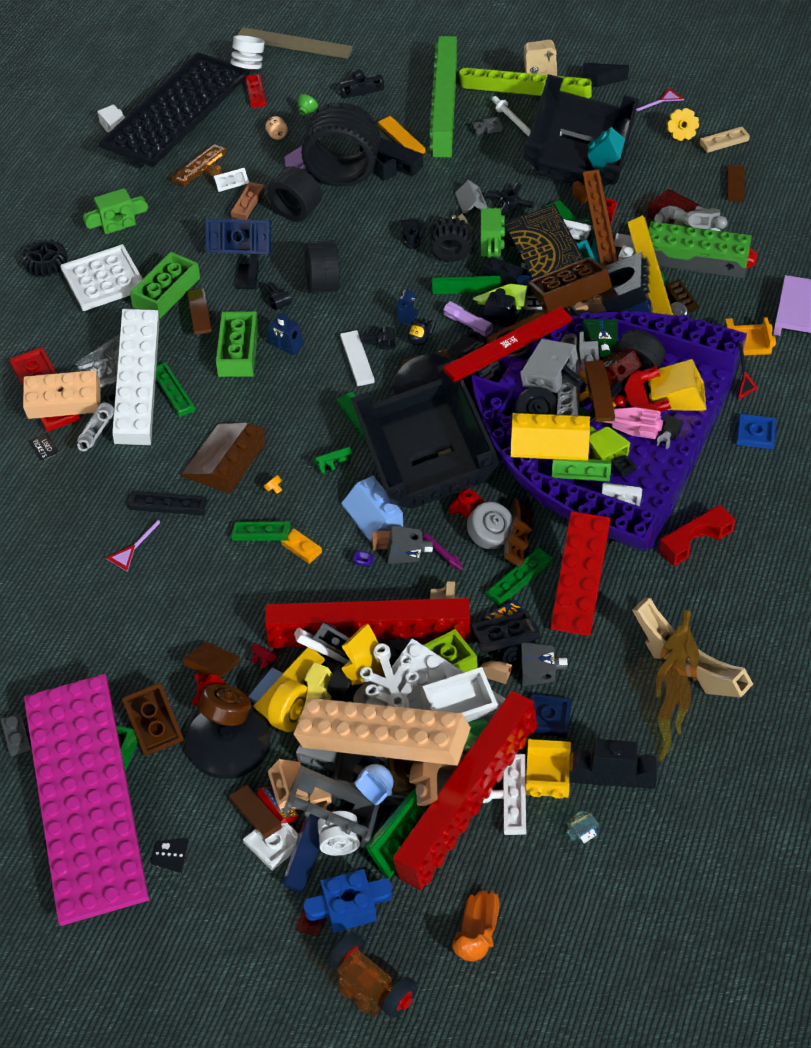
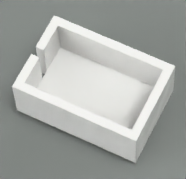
M482 667L422 686L420 694L426 710L462 713L467 722L495 714L498 706Z

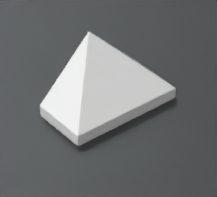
M245 168L214 176L218 192L249 183Z

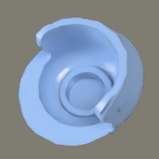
M371 764L360 772L354 784L370 802L378 805L387 796L392 795L394 781L390 771L383 765Z

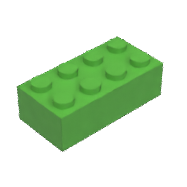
M170 252L130 291L132 306L138 310H158L159 319H161L200 279L198 263Z
M222 312L216 357L218 377H254L259 327L257 312Z

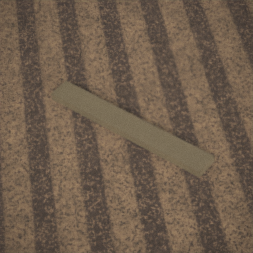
M244 27L237 34L260 38L265 41L264 45L348 59L353 51L352 46Z

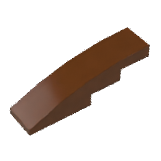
M204 288L188 290L194 335L212 332Z
M603 360L584 362L595 422L615 421L613 400Z
M515 499L510 512L513 520L504 543V558L520 567L524 563V550L528 547V534L533 528L531 508Z

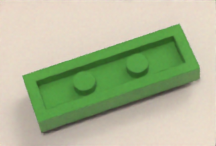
M553 459L552 477L610 481V460Z

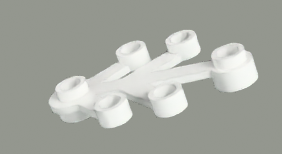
M378 644L374 648L373 653L375 659L381 662L386 678L374 674L369 667L363 668L360 671V675L365 682L370 681L389 689L391 695L380 692L376 685L371 684L365 690L367 697L388 704V706L409 708L408 696L414 686L420 681L418 673L415 671L407 673V683L400 693L398 686L408 669L413 666V658L410 654L401 656V665L394 675L389 662L391 657L390 648L386 644ZM411 677H416L415 680H409ZM371 690H376L373 694L369 693Z

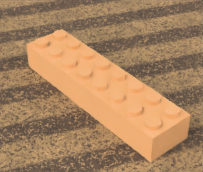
M308 698L294 736L303 748L458 766L471 727L462 713Z

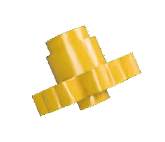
M684 108L682 110L676 109L670 114L671 120H668L666 125L667 131L672 133V138L682 141L683 139L690 140L696 135L695 129L699 127V119L694 117V111Z

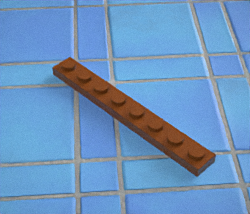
M599 170L583 172V180L600 264L605 267L618 260Z

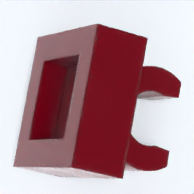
M256 643L251 651L256 653L252 657L251 662L257 664L258 660L261 659L262 662L259 667L262 669L268 666V661L275 663L279 657L264 646Z

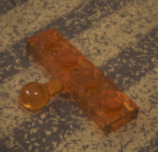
M215 144L172 176L173 183L186 186L203 171H208L213 177L220 175L222 169L218 164L214 163L227 153L226 149Z

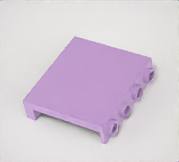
M785 275L773 335L780 336L782 328L811 333V279Z

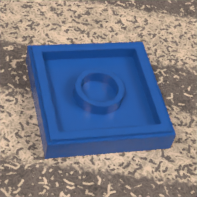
M739 414L736 445L774 449L776 418Z

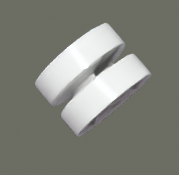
M332 812L358 823L356 815L351 812ZM321 818L318 820L320 850L323 853L339 856L352 853L359 848L360 837L358 834L351 832L348 835L345 833L346 829L330 823L329 826L325 825L326 820Z

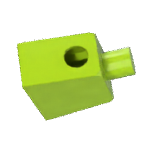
M592 426L590 427L588 455L591 459L613 461L625 454L628 456L630 448L628 440L609 427L599 431Z

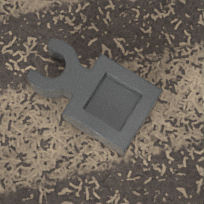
M498 117L483 119V122L473 123L476 134H482L484 131L487 134L502 131L503 128Z

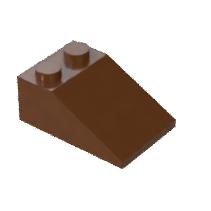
M161 682L122 698L145 757L184 741Z

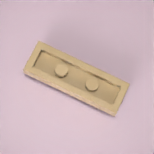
M738 127L700 138V145L708 153L749 141L750 135L743 127Z

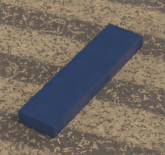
M312 814L309 817L305 816L281 883L298 894L304 892L320 846L318 820L320 818Z

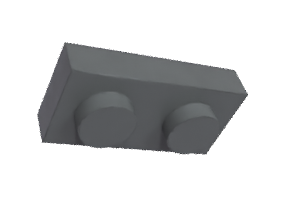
M18 713L2 718L1 723L10 756L30 751L31 747L22 714Z

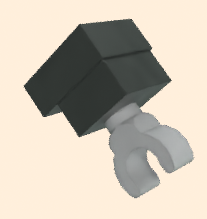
M665 414L662 426L663 434L657 438V446H659L661 441H665V448L668 449L670 439L676 441L680 434L683 420Z

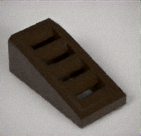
M679 279L666 284L667 296L672 303L680 302L684 305L689 303L686 306L687 313L699 308V305Z

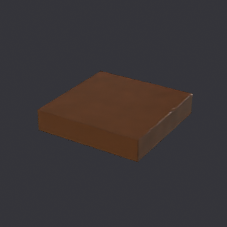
M205 642L184 658L183 665L207 676L214 674L222 678L239 664L240 656Z

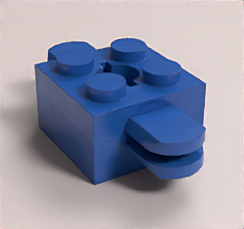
M364 869L320 880L323 895L306 899L304 911L307 919L310 921L329 917L333 933L377 921L375 904L391 900L393 895L392 884L386 878L368 882Z

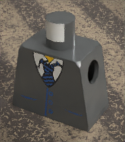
M391 526L386 548L388 564L418 562L421 552H432L433 542L423 540L422 531L419 529Z
M521 643L522 686L554 682L556 670H567V658H555L553 646Z

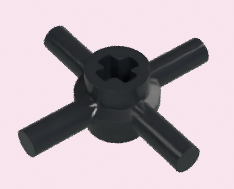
M516 182L513 188L505 189L503 194L489 190L486 193V197L500 200L503 204L501 215H505L507 210L516 209L517 205L533 208L534 202L520 199L518 191L522 186L520 182Z

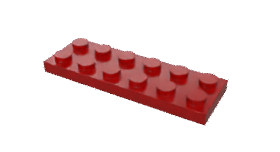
M42 347L9 359L23 388L24 377L57 374ZM80 414L40 418L47 432L81 419Z
M571 511L551 630L591 637L611 518Z

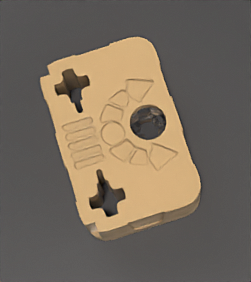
M552 40L529 42L524 45L525 73L557 76L556 49Z

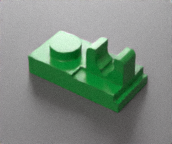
M347 447L316 457L313 463L319 468L320 474L324 475L325 465L330 467L331 472L335 470L334 462L344 463L349 460L353 453L351 448Z

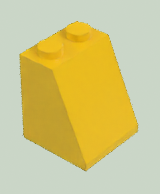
M693 359L659 368L660 377L648 380L651 393H649L651 403L668 397L671 409L668 410H706L704 382Z

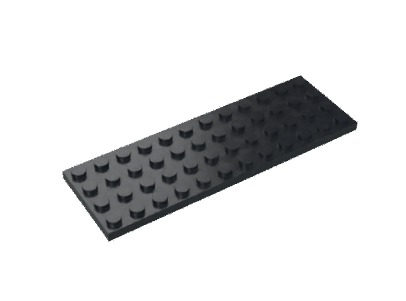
M197 52L99 141V147L154 167L245 80L246 76L250 75V70Z

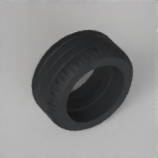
M638 329L625 331L615 347V354L625 367L628 368L629 365L634 363L637 364L641 371L655 365L659 369L666 355L663 344L655 336Z

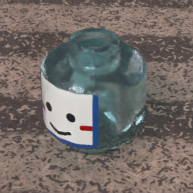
M580 811L567 820L569 829L566 832L573 842L577 840L579 843L585 844L597 836V828L600 825L591 812Z

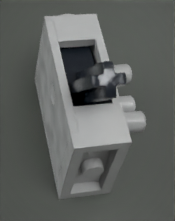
M541 339L521 371L523 387H543L551 392L558 393L565 379L575 387H581L584 382L583 378L571 370L578 359L576 345Z

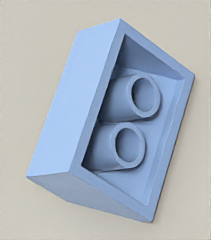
M374 476L358 482L341 503L342 507L370 543L372 542V532L389 531L391 526L403 527V512L397 505L390 504L386 491Z

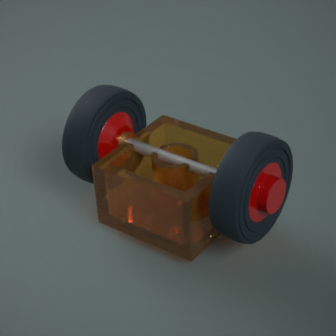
M355 932L349 933L337 944L328 961L330 967L338 972L340 992L347 999L352 998L357 1003V1007L365 1014L369 1013L375 1017L383 1010L389 1017L396 1018L412 1003L418 991V984L410 977H404L395 986H392L391 977L361 953L365 943L364 939Z

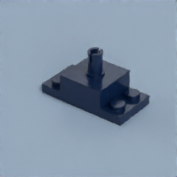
M206 219V253L271 254V220Z

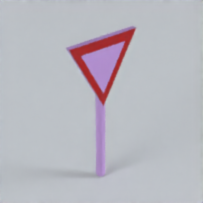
M669 88L660 100L639 107L636 111L663 101H684V99Z
M157 520L133 546L108 556L106 559L128 572L134 550L160 524V521Z

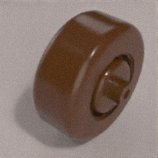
M212 684L203 689L198 707L207 719L217 724L237 726L246 721L251 701L245 693L235 687L224 684Z

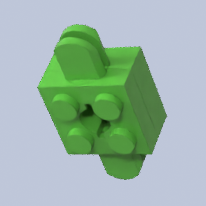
M123 188L94 197L96 210L84 213L83 221L87 228L91 229L101 226L104 233L109 234L136 225L134 215L146 212L148 205L142 196L131 199L126 189Z
M488 207V209H481V256H488V258L494 256L498 258V256H501V249H504V239L501 238L505 237V227H501L504 226V215H501V208L494 207V209H491V207Z

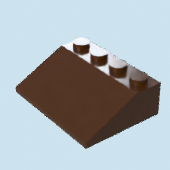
M591 257L527 282L541 307L547 313L559 307H573L580 301H588L593 296L602 295V293L612 289L608 270Z
M250 423L218 424L181 473V476L230 494L266 444L264 428Z

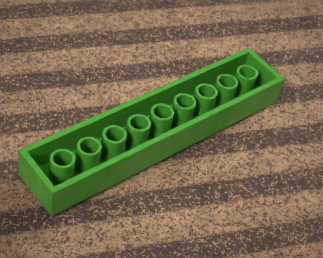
M439 36V41L435 45L430 119V151H433V157H452L457 36Z

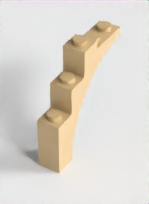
M645 597L632 611L648 637L645 643L652 656L658 659H667L671 652L664 649L663 646L676 630L661 615L651 598ZM700 650L697 668H691L689 658L685 664L686 673L675 667L679 676L697 677L706 694L742 697L753 685L745 668L718 661Z

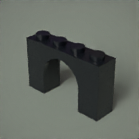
M642 252L605 266L608 270L612 287L621 285L602 293V304L607 312H620L648 301V293H650L648 284H650L648 278L650 271L648 267L650 262L647 257L643 256Z

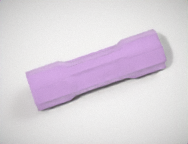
M451 301L443 309V315L471 327L475 332L480 333L484 337H488L493 330V323L465 311L463 307Z

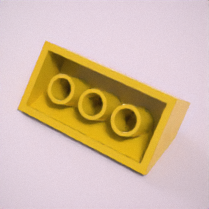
M513 413L511 457L588 461L590 416Z

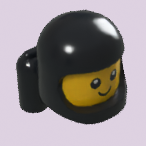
M425 318L422 319L421 323L412 321L407 335L409 342L417 346L423 345L427 337L433 335L436 322Z

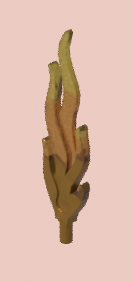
M688 610L683 611L681 625L678 626L676 632L666 641L660 654L661 659H664L671 652L670 656L660 667L656 678V696L658 699L662 693V682L664 680L666 682V696L658 716L664 742L663 749L658 758L659 761L666 757L672 744L670 719L674 707L677 703L679 704L675 727L677 734L681 735V725L691 704V688L685 667L688 658L691 662L690 673L693 681L697 680L696 672L699 662V650L689 626L691 611Z

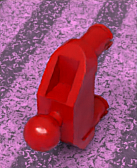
M657 365L642 371L637 369L631 373L624 388L627 396L617 395L613 399L616 409L625 408L627 403L630 404L631 408L638 407L660 412L671 409L668 397L651 403L645 391V381L660 377Z

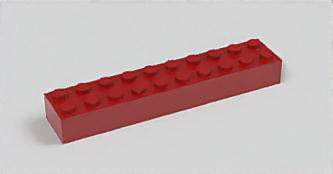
M469 598L266 605L265 625L269 648L307 647L296 641L294 635L296 629L300 628L315 635L323 622L356 633L362 626L369 624L379 644H384L388 640L409 638L410 641L414 639L420 644L428 643L454 629L457 630L465 641H470Z
M514 691L509 693L439 792L438 800L431 803L393 857L400 880L420 891L431 882L433 873L437 867L440 868L443 865L448 851L454 849L457 838L467 830L469 821L473 815L476 816L484 799L490 797L495 783L501 781L504 770L507 766L512 765L518 750L523 749L529 734L534 733L536 730V711L533 700Z

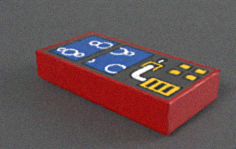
M272 786L261 787L258 790V796L281 824L296 822L299 816L293 808H290L287 814L282 813L284 808L278 807Z

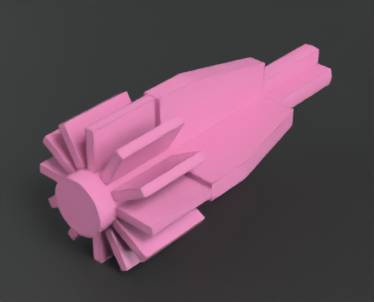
M638 407L614 409L615 421H605V423H612V428L629 435L651 439L658 437V431H661L663 426L660 411Z

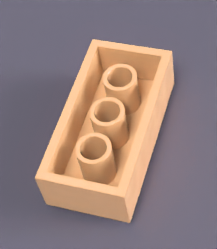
M96 370L24 377L23 408L28 419L94 413L100 405V379Z

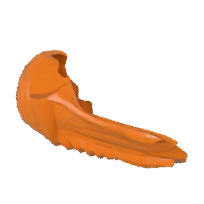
M484 890L479 891L475 896L470 895L467 899L462 930L456 933V938H454L452 944L455 954L463 960L470 962L478 961L488 953L490 947H493L492 935L496 927L500 905L498 894H494V891H491L489 894Z

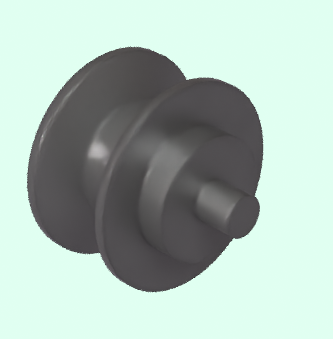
M674 302L670 305L673 315H687V308L684 304Z

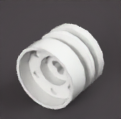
M234 36L232 47L239 51L232 52L231 56L234 58H231V64L245 69L261 68L262 62L260 61H262L263 57L256 53L264 51L265 41L252 36Z

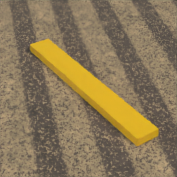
M642 215L627 223L636 253L642 252L643 256L647 257L650 262L648 267L650 275H648L650 293H648V296L652 302L653 313L673 315L647 223Z

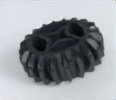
M47 239L44 241L39 240L37 243L33 242V245H28V248L24 249L22 254L23 266L27 272L37 277L43 276L44 278L47 275L51 277V274L57 275V271H61V265L68 262L67 251L63 244H60L59 241L54 242L53 239L47 241Z

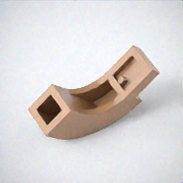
M462 751V754H461V757H460V760H459L458 765H459V764L461 763V761L463 760V751ZM414 761L410 771L409 782L416 784L417 805L425 807L437 801L438 770L451 773L458 766Z

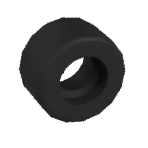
M342 664L334 671L327 692L331 695L330 700L351 702L359 685H351V680L346 677L341 669L344 666Z

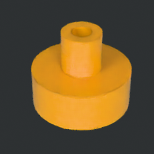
M276 475L263 487L267 492L273 489L278 494L282 491V488L278 485L282 479Z

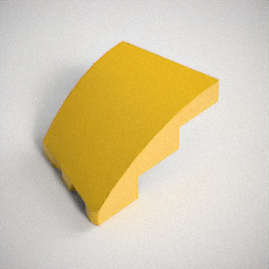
M369 624L362 626L342 645L350 660L341 669L346 677L351 680L352 686L366 683L360 675V671L365 667L371 668L374 674L385 677L381 662L375 659L373 653L374 648L379 643Z

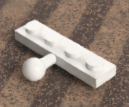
M516 754L512 765L507 766L504 770V790H492L490 797L482 802L488 803L492 799H504V835L526 834L525 754Z

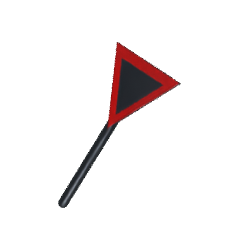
M739 341L743 376L737 400L758 388L746 373L742 341Z

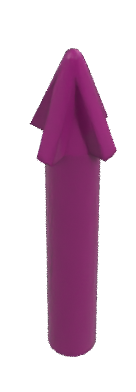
M428 533L422 536L423 540L433 542V549L450 563L449 566L463 570L456 555L455 557L451 555Z

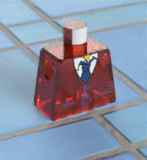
M634 350L612 351L610 356L603 359L609 382H620L642 366Z

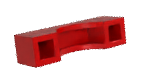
M721 505L714 509L711 508L702 516L695 517L690 523L678 527L671 534L664 535L660 539L659 552L675 566L689 558L691 540L700 536H709L719 540L733 532L736 519Z

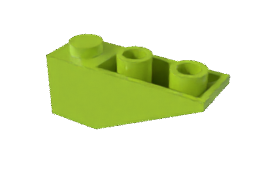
M508 284L500 287L506 291V295L515 298L517 309L521 310V307L526 306L529 286ZM496 289L473 297V300H476L477 304L485 305L490 293L495 292Z

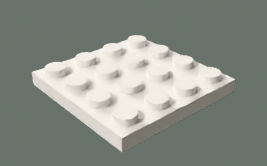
M123 244L61 265V271L82 311L130 296V291L142 280Z

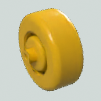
M287 680L277 687L269 701L267 710L268 721L273 727L284 732H292L296 729L298 719L306 702L308 687L294 680Z

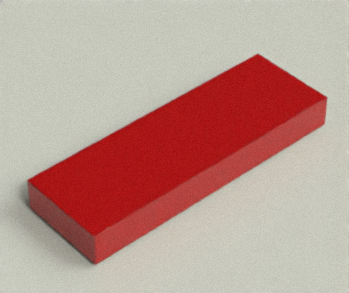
M260 74L246 76L245 80L251 108L266 106Z

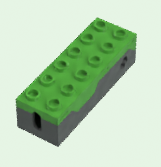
M652 221L650 223L649 234L659 266L745 278L746 269L756 265L757 252L750 248L751 235Z

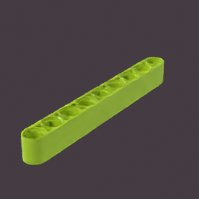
M463 68L459 71L460 86L465 89L539 96L542 95L548 76L476 68ZM557 76L563 78L560 91L585 98L592 97L591 80Z

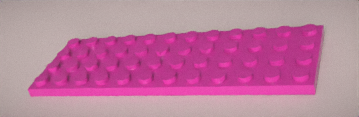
M106 674L24 696L58 923L60 926L149 901Z

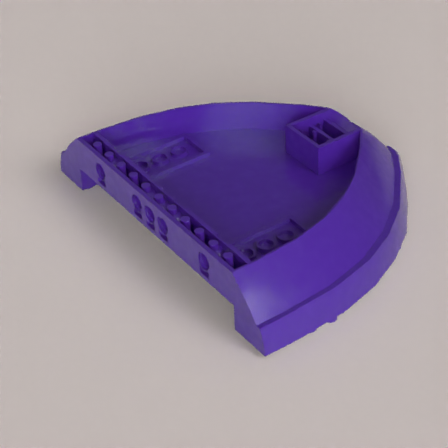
M640 311L601 312L594 314L585 312L579 316H572V322L532 342L530 350L524 355L499 359L500 369L504 374L499 383L472 375V386L480 417L500 460L521 486L540 503L570 520L571 511L611 518L608 538L646 552L647 549H652L656 546L730 392L740 361L739 341H742L744 349L747 333L707 323L704 320L690 319L687 315L677 316ZM583 319H617V341L627 330L638 329L652 334L663 344L666 351L665 358L659 368L693 359L704 382L706 410H665L661 412V420H663L665 414L683 420L680 434L676 441L670 439L668 449L665 448V441H661L659 446H657V438L663 434V429L658 431L656 439L632 436L612 428V423L595 422L594 420L590 424V427H594L597 431L609 427L630 442L627 457L637 466V470L620 478L611 469L610 481L552 477L553 459L511 457L512 417L509 415L513 413L516 399L523 391L528 389V387H523L521 371L541 339L561 342L563 336L575 334L580 343ZM526 345V346H524V347H522V348H520V349H518V350H516V351H514V352H512V353H510V354H516V353L522 352L523 350L526 349V347H527L528 345ZM618 359L612 366L609 365L605 368L608 381L620 376L627 369ZM645 381L644 387L650 402L649 393H651L648 381ZM585 382L580 387V393L586 391L587 384ZM623 388L618 395L627 396L625 389ZM587 398L579 402V406L588 411L592 407L591 400ZM627 403L625 408H631L630 404ZM603 483L640 487L642 489L640 506L602 494Z

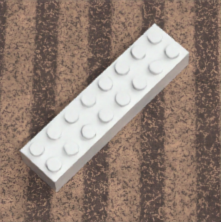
M122 309L113 421L114 444L151 445L159 335L158 310Z

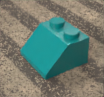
M612 127L607 131H603L599 138L592 140L588 145L587 156L594 170H599L600 174H603L606 162L615 164L621 159L625 138Z

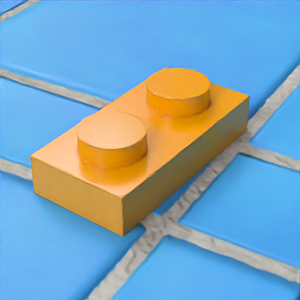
M292 529L289 532L288 540L281 541V545L308 564L322 553V548L296 529Z

